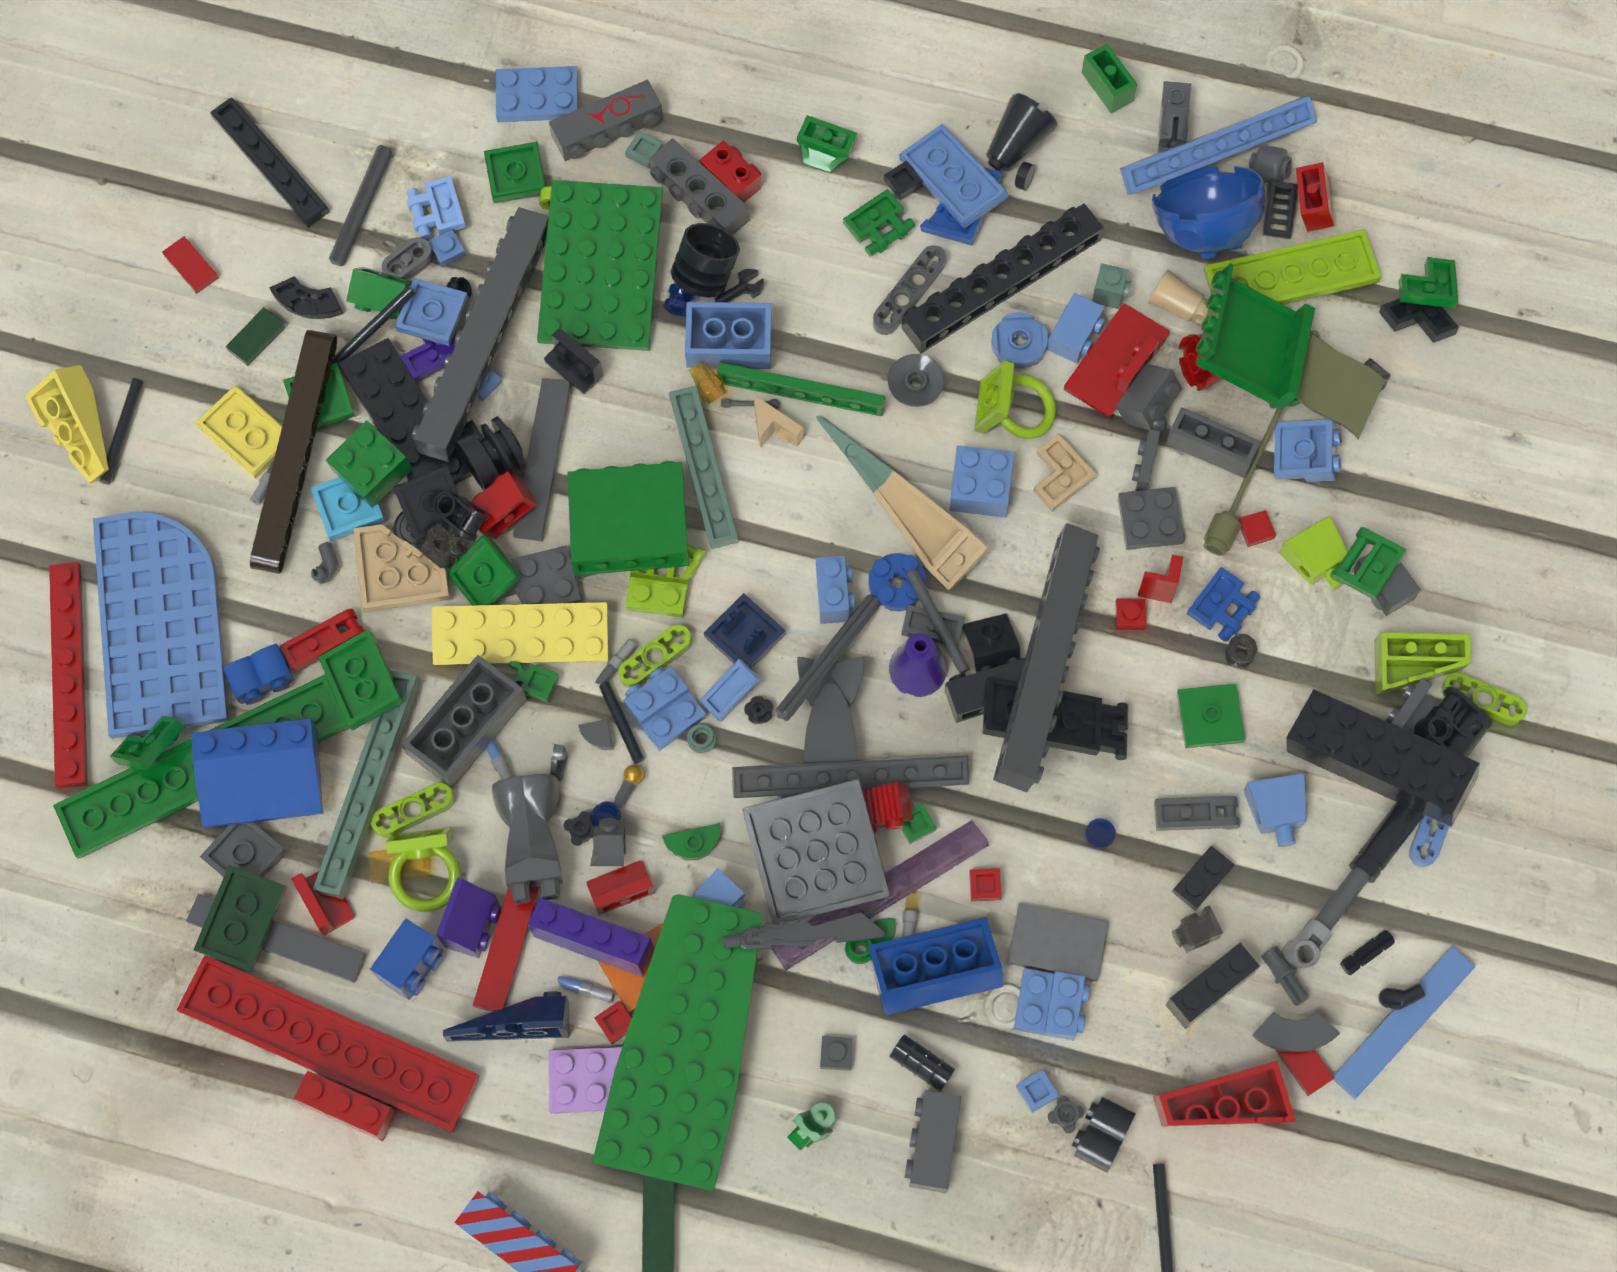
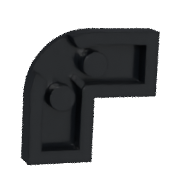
M1399 298L1381 305L1379 310L1380 315L1394 332L1418 324L1433 343L1456 335L1459 328L1445 309L1439 306L1400 302Z

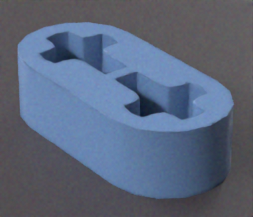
M1426 815L1420 821L1409 849L1410 860L1418 867H1428L1434 863L1440 853L1449 828L1448 825L1438 821L1437 826L1441 829H1437L1433 836L1428 835L1431 826L1427 823L1435 819ZM1425 842L1429 843L1427 853L1431 856L1422 859L1420 858L1421 852L1417 851V849L1420 850Z

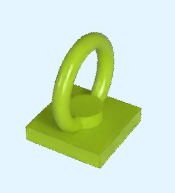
M1004 360L980 380L974 431L985 434L1000 422L1008 432L1024 439L1040 437L1049 431L1055 421L1056 404L1053 395L1048 387L1039 379L1027 374L1013 375L1014 363ZM1018 385L1028 386L1040 395L1045 407L1044 418L1040 424L1035 427H1023L1009 417L1008 412L1014 398L1012 387Z
M451 827L392 835L385 842L387 854L396 853L389 867V885L396 899L407 908L420 912H430L448 904L457 877L461 878L460 866L456 857L445 847L453 839ZM434 855L439 856L445 862L449 872V880L445 890L439 896L429 900H420L409 895L403 888L400 878L401 869L407 859H420Z

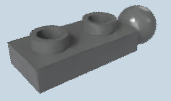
M1165 416L1159 421L1155 420L1153 430H1147V438H1141L1137 455L1142 456L1141 465L1135 464L1132 481H1137L1135 491L1148 489L1159 435L1167 427Z

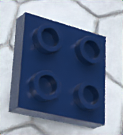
M743 593L703 635L733 664L740 658L752 669L786 635V630Z

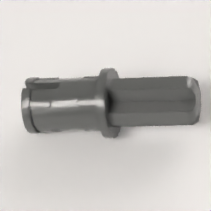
M1278 946L1266 951L1261 958L1276 978L1274 982L1282 985L1294 1005L1298 1006L1308 999V994L1295 976L1296 969L1291 968L1289 963H1287Z

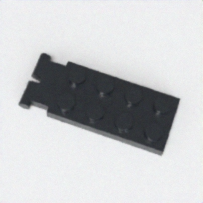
M991 676L985 681L982 734L1004 738L1019 682ZM1063 691L1061 702L1058 708L1054 709L1053 715L1057 716L1054 729L1051 733L1048 732L1047 740L1050 741V747L1097 756L1100 751L1115 754V759L1126 760L1128 734L1121 731L1128 729V704L1121 702L1117 706L1102 704V698Z

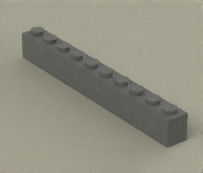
M518 207L515 215L510 216L508 219L507 233L504 239L501 238L497 244L495 260L490 261L487 266L484 284H479L476 291V302L473 307L470 306L466 313V324L463 330L457 332L453 353H448L445 359L444 373L442 377L438 376L435 381L434 395L431 401L427 400L423 409L424 417L421 424H416L413 430L412 440H414L418 453L446 462L450 461L456 447L454 440L459 438L463 432L487 374L545 247L549 216Z
M1069 523L1065 524L1057 536L993 778L996 782L1026 793L1034 783L1038 784L1043 775L1044 767L1040 766L1042 758L1046 757L1050 747V741L1047 740L1048 732L1051 733L1057 720V716L1053 715L1054 709L1058 708L1063 696V691L1059 689L1061 683L1065 682L1069 672V666H1066L1067 658H1071L1075 649L1076 642H1073L1072 638L1073 634H1077L1081 625L1082 618L1078 617L1079 610L1082 611L1086 604L1088 594L1084 593L1085 587L1089 586L1094 571L1090 570L1091 563H1095L1100 547L1096 546L1098 534Z

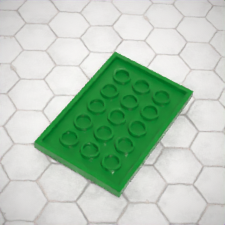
M552 180L537 342L539 344H554L552 334L558 328H561L583 347L649 351L663 187Z

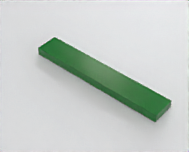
M719 362L717 369L719 384L883 416L885 408L884 395Z

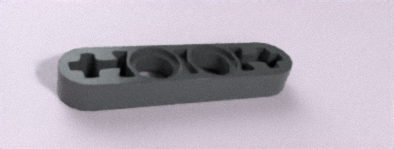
M936 245L926 247L876 309L873 315V327L877 333L881 335L892 334L902 323L904 313L917 304L942 272L946 263V253L941 247ZM937 256L938 262L933 261L928 271L926 267L928 266L929 257L934 258ZM919 274L925 278V282L922 285H914L910 282V278L913 275ZM898 295H905L909 298V303L899 306L894 302V298ZM891 309L893 313L890 317V323L880 324L881 318L886 319Z

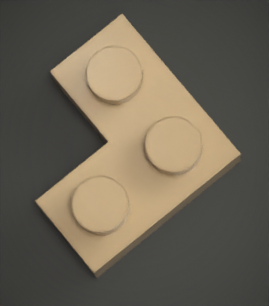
M1059 433L1037 450L1036 455L1053 473L1036 485L1033 492L1052 512L1096 477V473Z

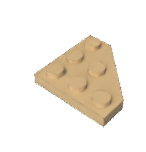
M382 524L353 528L361 604L364 613L450 600L447 572L441 565L431 561L421 551L407 541L397 537Z

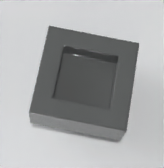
M822 1036L820 1069L851 1071L853 1038Z

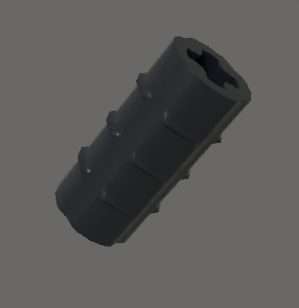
M905 1034L889 1056L899 1063L901 1067H905L914 1073V1076H918L940 1092L955 1071V1068L946 1063L944 1059H940L931 1050H927L918 1044V1041L915 1042Z

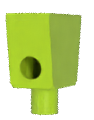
M1330 516L1283 543L1279 553L1309 584L1313 585L1325 578L1333 590L1344 585L1330 577L1333 569L1339 567L1348 553Z

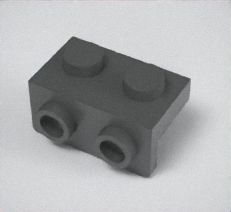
M1423 678L1417 686L1410 684L1401 697L1406 701L1401 709L1395 706L1386 721L1415 734L1416 723L1420 719L1425 718L1434 706L1440 704L1426 694L1432 684Z

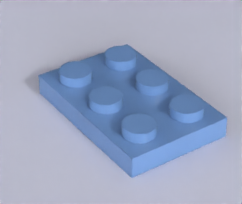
M577 66L496 69L497 122L554 120L578 109Z

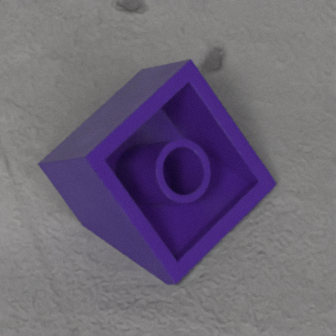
M457 877L436 934L443 946L447 949L479 958L481 951L485 952L489 946L491 934H488L491 923L497 922L501 912V906L498 905L499 901L496 895Z

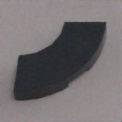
M295 276L269 287L272 295L282 307L300 317L327 319L344 314L331 287L321 290L310 289L300 284Z

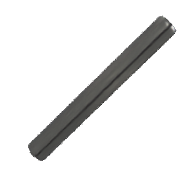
M379 145L375 150L329 256L330 262L334 265L343 266L392 155L391 149L387 146Z

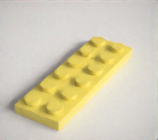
M608 603L432 607L433 665L470 664L477 655L490 664L510 663V661L518 663L609 661Z

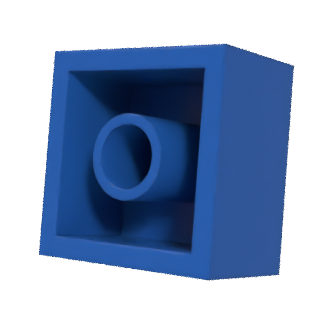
M405 918L370 970L381 983L407 1000H410L413 995L417 996L423 990L426 984L424 979L430 970L435 971L444 958V955H442L444 949L436 937Z

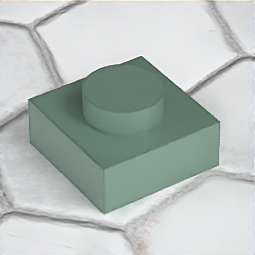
M639 131L626 149L625 154L627 158L650 169L649 158L663 147V143Z

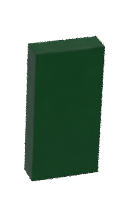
M263 307L225 347L236 358L249 366L286 326L284 322Z

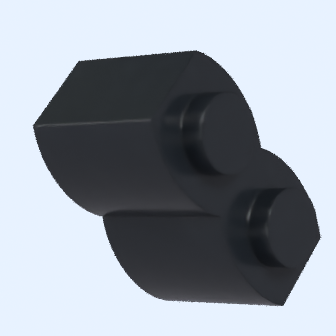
M1104 1097L1101 1098L1099 1104L1092 1102L1085 1116L1086 1119L1090 1120L1086 1131L1079 1129L1071 1145L1077 1148L1074 1156L1108 1173L1136 1113Z

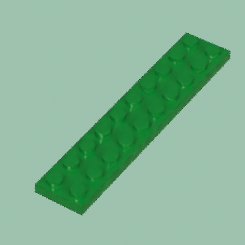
M324 674L210 730L312 719L318 729V742L320 743L349 729ZM192 738L162 752L159 755L158 762L147 770L131 767L53 805L76 858L85 857L198 802L192 756Z

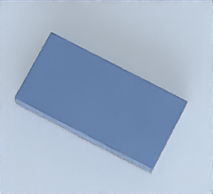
M739 658L699 701L718 721L722 722L762 679Z

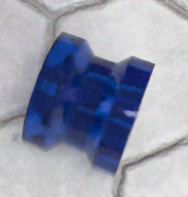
M673 283L669 286V298L664 301V309L677 316H686L687 302H692L696 295L686 292L676 283Z

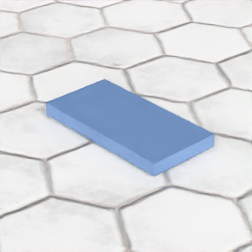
M943 124L899 154L902 163L905 161L909 163L922 179V184L964 229L1008 198V192Z

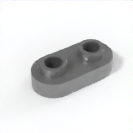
M420 237L410 239L383 260V273L403 279L410 278L431 261L433 252L430 243ZM417 253H423L421 257H415ZM395 269H401V272L393 273Z

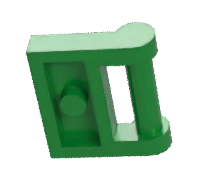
M1360 527L1356 533L1357 539L1339 567L1333 569L1330 577L1336 582L1345 584L1376 601L1406 555V549L1365 527ZM1367 544L1373 545V548L1355 576L1350 574L1349 571Z

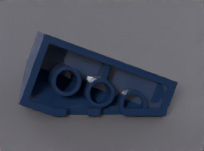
M558 991L544 992L543 996L533 997L443 1030V1037L447 1042L569 1038V1000L567 996H562V993Z

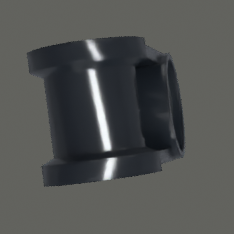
M441 492L435 497L433 502V509L437 516L453 527L455 532L470 541L476 540V533L484 521H488L490 517L486 511L462 495Z

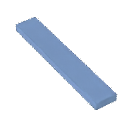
M1452 946L1419 981L1426 996L1401 1010L1394 1009L1336 1072L1333 1080L1351 1097L1356 1099L1476 966Z

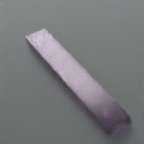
M971 820L886 872L890 897L818 914L807 922L812 926H816L860 912L871 919L989 846L988 840ZM836 937L816 939L814 945L786 947L774 944L770 945L786 971L835 941Z

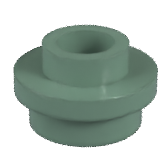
M697 724L689 730L687 743L697 753L709 752L716 744V733L707 724ZM704 735L707 737V741L705 743H698L696 741L697 737Z

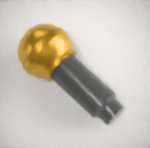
M629 765L624 770V781L615 796L613 805L621 808L626 803L634 786L643 780L644 772L637 765Z

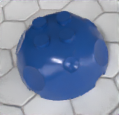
M1218 166L1196 169L1168 180L1160 185L1161 193L1157 197L1155 194L1152 196V207L1158 225L1172 243L1189 251L1200 253L1203 259L1213 258L1217 253L1226 250L1239 249L1243 246L1242 243L1249 238L1264 213L1265 187L1261 175L1251 169L1238 166L1234 167L1235 173H1219Z

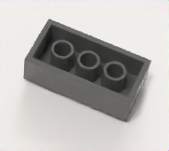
M477 655L401 745L409 757L452 789L487 748L489 742L497 736L527 700L524 689L481 656Z

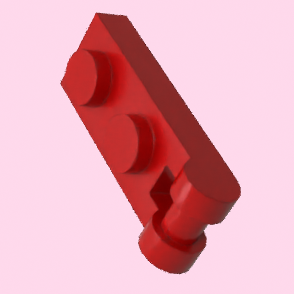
M347 609L279 645L294 673L319 660V656L365 631L364 627L357 623V615L354 609ZM346 626L348 630L340 634L337 628Z

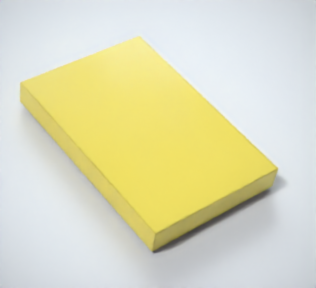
M237 385L232 387L195 422L196 426L254 479L262 474L274 461L282 425Z

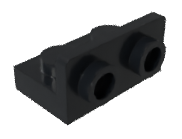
M558 328L552 334L554 347L544 357V361L565 380L570 381V384L582 394H586L603 377L601 362L561 328Z

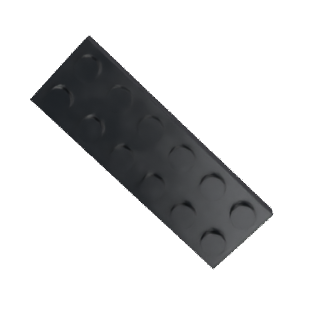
M389 338L339 362V368L373 424L376 425L378 431L406 456L413 470L406 475L408 480L445 465L449 469L454 484L471 477V471L456 447L449 462L417 452L414 440H412V433L416 424H421L424 417L423 409L427 400Z

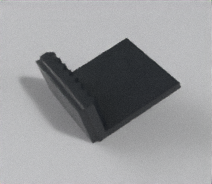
M1007 613L963 624L964 633L973 653L976 672L981 667L987 665L997 667L1003 665L1010 658L1020 656L1019 642Z

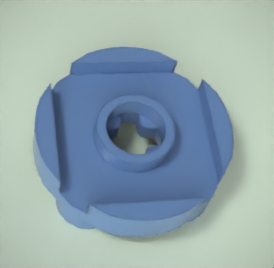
M1022 312L1008 314L993 329L991 345L999 363L1005 360L1014 363V368H1026L1040 363L1046 352L1048 344L1047 330L1042 323L1040 324L1034 320V316ZM1021 335L1022 339L1027 340V342L1020 346L1013 343L1012 340H1016V336Z

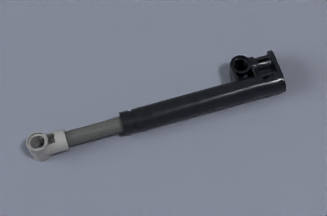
M1447 687L1443 691L1444 699L1438 706H1434L1425 718L1420 719L1416 723L1414 732L1420 737L1468 757L1491 727L1492 720L1463 692L1454 687ZM1432 724L1435 726L1436 729L1435 735L1431 731ZM1398 802L1393 805L1359 850L1358 855L1350 862V873L1317 917L1309 919L1294 941L1288 942L1284 946L1282 954L1291 968H1310L1317 964L1320 958V951L1332 937L1331 930L1366 883L1375 882L1381 871L1384 870L1423 818L1424 814ZM1300 947L1303 949L1304 958L1302 961H1300V959L1298 958V950Z

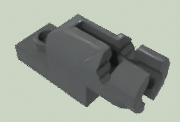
M1163 82L1158 129V153L1187 142L1192 83Z

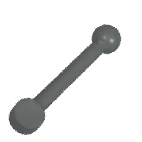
M723 398L721 399V407L754 406V401ZM775 398L765 401L775 409L780 406V402Z

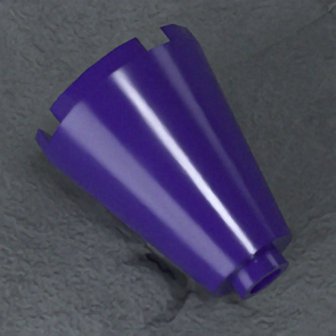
M918 633L912 635L895 650L890 659L889 674L892 683L900 692L921 698L932 695L941 688L947 675V662L933 639L926 634Z

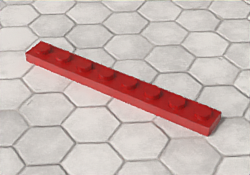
M79 562L49 565L54 771L55 786L60 789L88 785L82 580Z

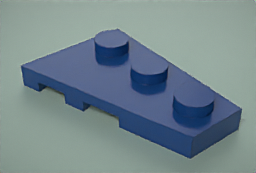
M984 167L1000 184L1002 180L1001 171ZM940 203L933 216L929 220L926 219L920 225L921 232L972 246L986 214L964 229Z

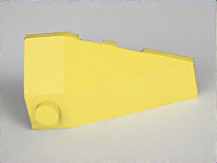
M81 365L54 370L26 394L25 397L40 425L48 427L55 435L53 438L55 443L66 448L69 452L70 461L85 479L92 483L109 470L94 390Z

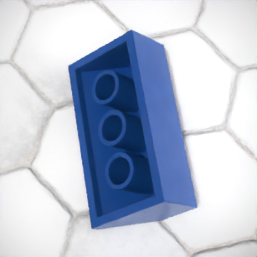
M986 917L868 945L876 985L885 1015L1003 987L1002 965Z

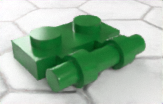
M888 189L843 218V224L859 243L867 238L872 241L871 244L865 247V251L870 257L877 252H884L888 249L889 244L897 239L902 240L908 236V231L915 227L911 218L903 222L898 219V217L904 214V208ZM889 224L892 230L882 236L878 231Z

